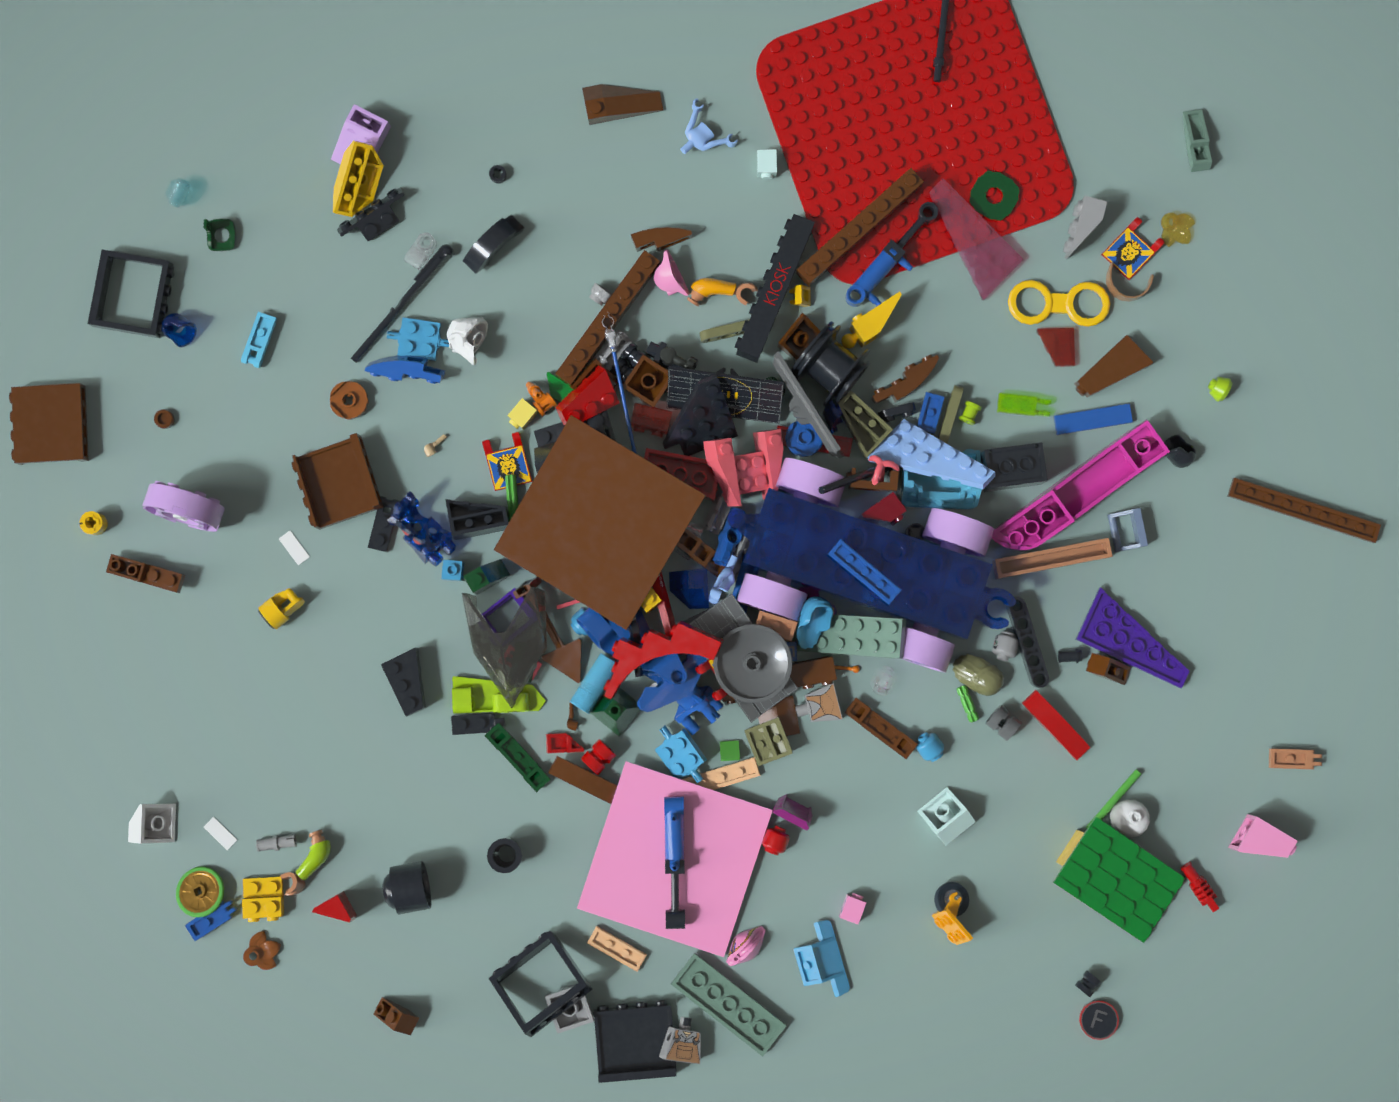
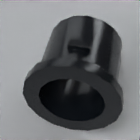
M498 839L488 849V863L496 872L510 873L517 869L521 863V848L512 839ZM508 845L515 850L516 856L510 862H503L499 855H495V852H499L502 846Z

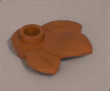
M265 931L258 932L250 939L249 948L244 951L243 960L249 966L257 965L262 970H270L276 967L273 957L279 952L281 944L275 941H266ZM250 953H256L257 958L251 960L249 958Z

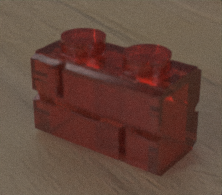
M635 403L630 421L631 427H633L635 432L644 433L646 430L652 432V436L663 438V435L668 434L673 413L672 411Z

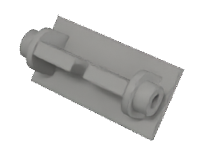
M619 329L614 334L615 336H613L615 349H611L610 342L608 341L594 357L608 370L614 364L612 352H616L618 360L625 348L633 342Z
M716 494L715 501L712 503L701 527L716 535H719L732 507L727 506L722 494Z

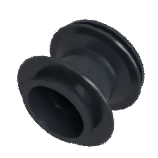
M833 321L829 322L821 330L791 369L798 382L804 376L809 375L830 392L823 406H827L834 398H836L835 402L838 404L870 365L869 361L864 362L870 353L869 348L857 358L836 341L841 325H837L834 328Z

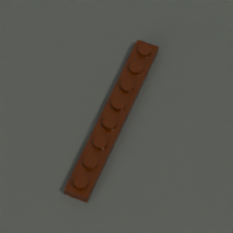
M1237 478L1232 479L1227 497L1370 543H1376L1381 524Z

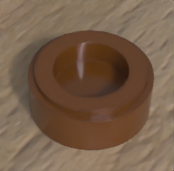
M162 409L156 412L154 422L158 427L168 429L174 424V415L170 411Z

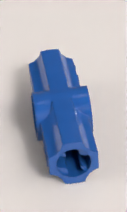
M730 508L724 529L718 535L719 543L713 561L720 566H727L731 555L734 554L736 545L742 539L741 530L747 516L742 509ZM728 534H730L731 537H732V540H731V541H730V539H729V537H728Z

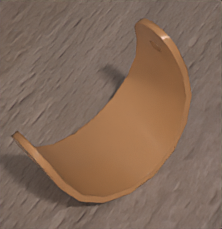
M1114 262L1110 263L1106 274V285L1108 291L1115 298L1131 302L1138 300L1149 290L1153 281V274H1151L1147 287L1142 294L1126 296L1120 293L1113 285L1111 276Z

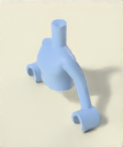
M694 99L692 104L693 113L685 131L688 142L680 148L682 153L686 154L693 147L701 151L722 144H726L731 148L735 147L738 139L735 142L729 140L733 134H729L727 138L710 141L714 138V134L703 122L692 129L696 123L698 113L702 111L704 106L702 104V106L697 107L695 104L699 99Z
M731 555L727 566L719 574L714 587L710 591L708 599L710 603L716 605L721 597V590L728 592L735 583L733 569L739 559L738 557Z

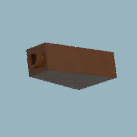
M1126 335L1074 383L1075 389L1081 396L1085 395L1088 398L1147 368L1153 361Z

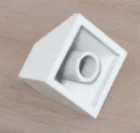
M176 803L140 804L129 822L128 842L140 844L175 842Z

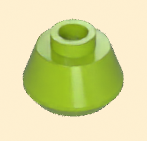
M1217 377L1210 381L1207 388L1210 389L1209 394L1215 401L1219 402L1226 398L1233 383L1230 378Z

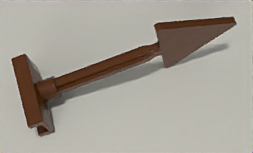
M535 576L529 583L523 582L513 591L516 599L526 595L527 599L531 601L556 647L555 650L543 655L541 659L575 682L580 683L582 639L578 638L568 644H563L538 598L539 595L535 588L542 582V579Z

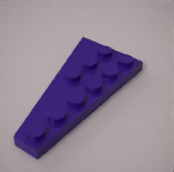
M1099 587L1075 640L1182 689L1190 671Z

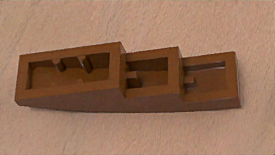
M688 529L685 530L676 547L714 576L718 577L725 566H720L713 561L716 551Z
M556 756L548 772L612 804L618 785L559 756Z

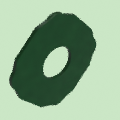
M987 171L977 179L971 189L969 203L976 212L986 218L1001 221L1010 215L1018 201L1019 187L1012 179L1000 172ZM990 188H998L1001 190L1003 198L1001 202L992 204L986 199V192Z

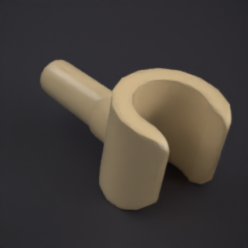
M444 434L433 443L425 445L424 452L427 457L436 453L434 447L447 438Z

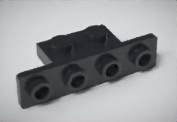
M394 188L386 194L385 198L377 199L371 203V207L357 212L350 221H343L337 229L340 236L342 237L358 227L368 242L399 222L389 205L405 195L400 188Z

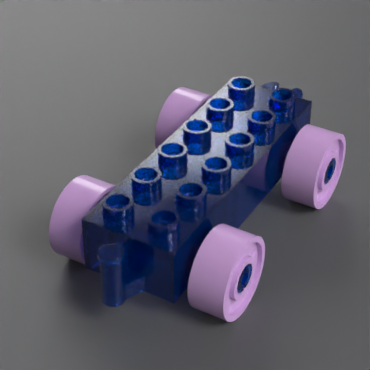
M785 458L776 487L793 494V496L768 488L759 514H744V511L741 509H734L728 514L729 527L737 530L750 541L742 565L767 573L765 578L745 573L737 602L798 622L801 609L808 594L790 587L791 582L899 619H906V621L914 623L912 629L905 628L903 660L944 673L947 672L955 644L938 638V632L965 640L968 639L973 621H978L981 625L996 630L1009 625V621L1005 618H993L990 616L987 607L992 600H999L1004 605L1011 607L1016 604V599L1010 592L1004 589H992L986 586L993 564L965 555L966 553L985 557L994 532L993 527L954 512L932 508L922 537L940 545L937 546L818 505L819 503L838 507L845 486L825 494H820L818 488L845 477L826 468L792 458ZM840 539L902 589L890 605L828 555Z

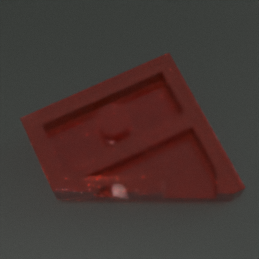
M1074 328L1036 329V333L1040 336L1044 348L1049 353L1055 367L1075 366Z

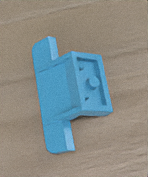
M829 920L815 922L814 926L819 941L793 949L804 986H809L830 980L834 995L838 997L847 993L850 985L833 927Z

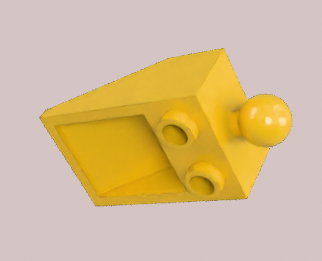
M899 291L865 315L860 313L855 316L849 328L852 334L847 333L842 337V345L850 349L856 345L857 341L861 348L878 338L902 295Z

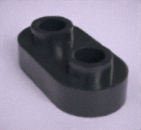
M907 403L880 411L878 416L886 423L894 421L896 416L902 415L903 418L914 415L913 411L916 410L915 403Z

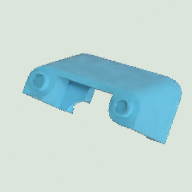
M966 449L962 452L981 463L980 450ZM902 468L901 502L904 506L947 509H973L978 506L982 489L963 485L960 481L952 479L947 481L943 480L940 476H926L906 471Z

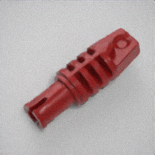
M1191 862L1184 864L1180 869L1189 880V887L1202 906L1207 904L1212 912L1217 911L1219 907L1214 901L1217 895L1206 879L1197 873Z

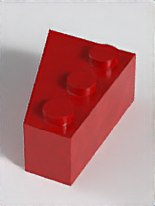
M598 365L595 371L588 378H585L574 391L572 390L555 408L563 425H566L571 415L583 422L620 402L606 370Z

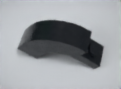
M512 214L505 219L501 218L475 242L464 257L463 262L477 274L487 267L494 255L508 241L520 234L525 227Z

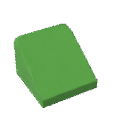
M739 740L720 741L721 761L740 760Z

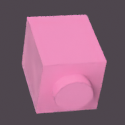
M852 893V895L847 894L839 917L859 924L866 905V901L862 900L863 896Z

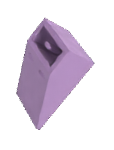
M354 104L345 120L331 160L341 165L343 154L353 140L372 144L376 153H378L391 128L389 122Z

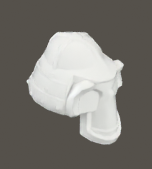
M483 317L458 318L451 322L447 331L449 348L452 349L453 353L463 356L471 365L476 366L477 364L474 353L479 349L487 335V321Z

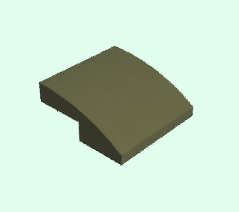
M779 717L744 730L758 766L793 754Z

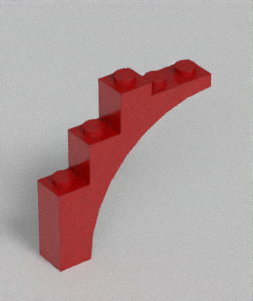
M683 621L673 625L670 632L672 638L654 629H651L648 633L645 632L641 639L643 646L622 637L619 641L616 640L612 647L614 652L612 657L619 660V662L615 661L611 672L614 674L611 680L608 679L604 686V690H606L604 696L612 699L628 675L638 666L653 658L668 654L685 653L700 655L714 660L724 640Z

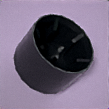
M418 861L390 867L389 874L386 875L382 884L384 899L388 906L395 909L398 915L430 909L432 905L431 890L424 862Z

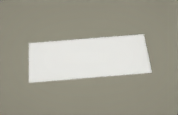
M288 531L279 538L298 565L310 557L291 531Z
M214 817L204 826L226 850L237 841Z

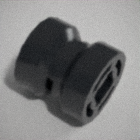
M634 342L629 344L620 355L625 360L629 359L630 365L633 368L642 355L647 357L644 351L637 350L638 346Z
M621 358L618 364L622 384H624L634 368L627 366V361ZM614 365V366L612 367V369L610 370V372H611L614 376H617V374H616V369H615V365Z
M913 523L906 528L905 538L910 543H918L924 538L922 535L925 528L919 523Z
M1086 970L1082 980L1077 981L1075 986L1088 997H1091L1094 993L1093 990L1099 987L1102 982Z

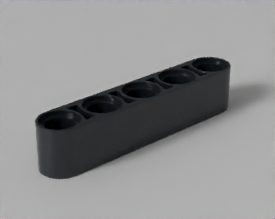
M1013 597L1007 601L1006 609L1014 634L1019 640V650L1029 682L1033 687L1043 688L1049 683V675L1027 605L1021 597ZM1014 600H1017L1021 605L1018 611L1013 610L1011 607ZM1019 619L1026 621V627L1023 630L1017 626ZM1025 637H1029L1032 640V645L1029 648L1023 644ZM1032 655L1038 659L1036 666H1032L1029 663V658ZM1037 674H1041L1044 677V681L1040 685L1035 682Z

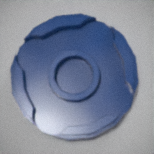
M795 421L790 424L786 431V446L796 456H812L822 446L823 442L811 424L801 425Z

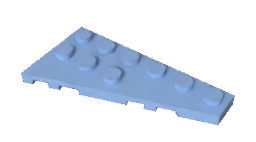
M905 419L868 456V459L872 455H877L883 461H893L906 471L931 477L932 475L940 476L943 480L949 481V479L960 481L963 485L984 489L995 477V471Z

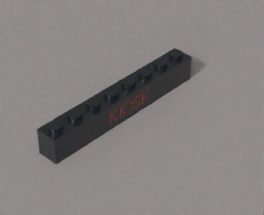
M793 214L792 219H787L784 229L787 230L785 236H780L777 246L780 248L777 253H773L770 260L772 267L770 270H766L763 277L765 284L763 287L759 286L756 297H758V301L756 304L752 303L749 314H751L750 320H745L742 331H744L743 337H738L734 348H737L736 355L758 363L814 227V221Z

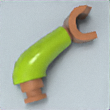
M322 830L309 834V837L313 839L311 840L312 846L309 847L310 852L296 870V873L287 872L280 875L281 879L287 880L292 878L293 880L291 888L286 890L285 895L293 896L302 892L305 888V880L327 860L331 851V843L321 835L323 834Z

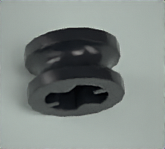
M495 165L489 170L492 182L500 184L506 180L507 174L502 166ZM496 170L503 172L499 179L493 177Z

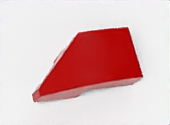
M566 733L546 734V753L584 752V748Z

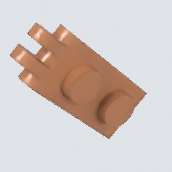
M1269 748V768L1314 770V766H1322V762H1314V758H1322V754H1314L1315 750Z

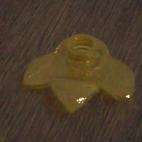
M1166 213L1161 219V226L1163 228L1161 237L1165 242L1164 244L1167 247H1170L1175 241L1181 244H1189L1191 233L1188 228L1195 224L1193 218L1184 213L1179 215ZM1170 219L1173 220L1172 226L1169 224Z

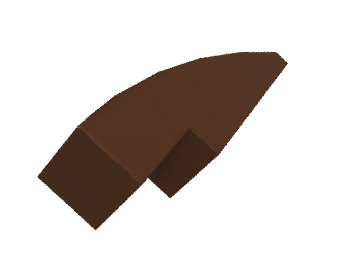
M669 227L647 229L631 234V239L637 252L655 245L657 252L692 238L691 230Z

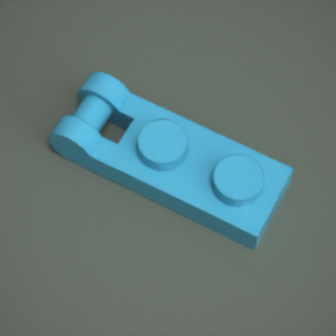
M261 312L257 313L241 358L242 363H250L256 368H261L266 349L277 322L276 317ZM252 350L257 352L256 357L251 356Z

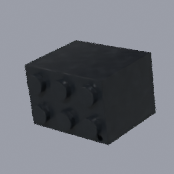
M1042 442L987 449L980 453L981 464L995 471L994 479L984 488V492L1036 486L1048 481Z

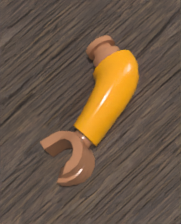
M700 278L691 285L693 290L690 294L692 296L688 297L687 300L699 307V301H702L704 297L708 298L711 295L733 296L734 294L746 306L748 301L740 295L742 289L749 288L752 292H756L758 289L750 282H743L737 286L736 283L724 280Z

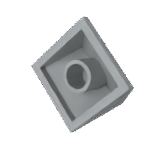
M575 985L564 987L546 995L545 998L548 1006ZM586 995L553 1020L557 1033L594 1022Z

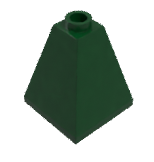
M619 688L612 699L603 695L590 713L620 737L641 710L637 706V701ZM615 706L619 709L617 714L611 712L612 707Z

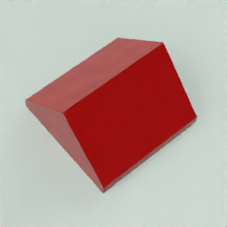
M344 891L312 910L313 913L349 923L356 919L357 916Z

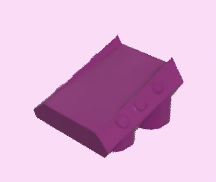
M787 794L778 798L772 811L774 814L806 831L810 827L813 816L811 807L807 808L788 798Z

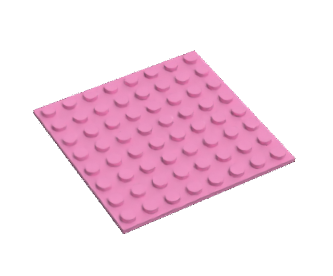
M626 761L577 909L724 957L773 810ZM684 796L685 874H679V909H685V929H666V910L671 909V874H665L664 797Z

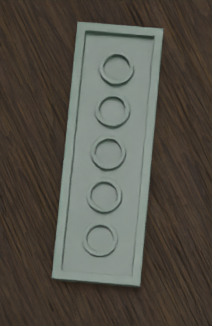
M833 615L830 628L827 631L821 632L817 644H814L813 648L807 649L801 648L798 644L797 651L903 659L906 619Z
M696 953L691 956L671 982L673 987L762 1057L787 1026Z

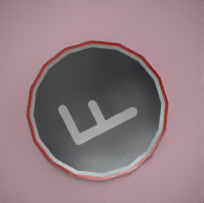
M1094 1000L1086 1004L1080 1012L1079 1023L1081 1029L1092 1039H1107L1115 1033L1118 1027L1119 1018L1117 1011L1111 1004L1105 1001Z

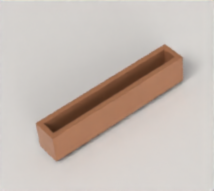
M1109 538L995 559L992 560L995 579H1001L1106 559L1113 556Z

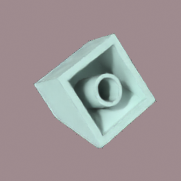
M947 787L917 811L945 846L976 822L969 811Z

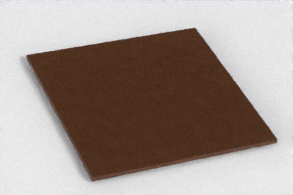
M571 415L496 544L494 551L627 630L706 495Z

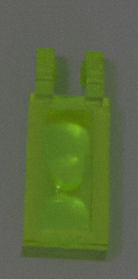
M998 393L996 412L1050 417V412L1036 410V405L1048 406L1051 405L1052 400L1041 399L1035 396Z

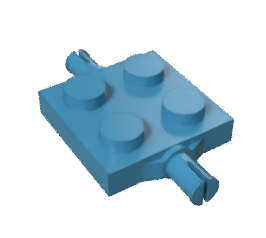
M403 317L399 332L387 331V334H390L387 335V339L398 340V356H416L436 361L437 351L440 346L449 347V344H444L449 343L448 340L441 339V323Z
M666 725L659 729L665 740L655 751L671 774L679 779L691 774L697 783L704 778H702L697 769L707 758L687 730L684 728L678 733L671 734Z

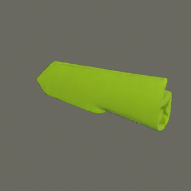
M452 677L453 714L539 711L546 702L533 685Z

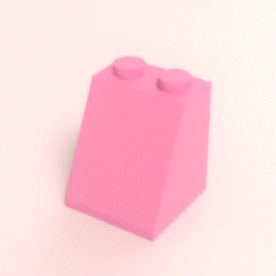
M1247 814L1228 848L1242 853L1288 858L1289 855L1291 856L1295 852L1297 840L1259 817Z

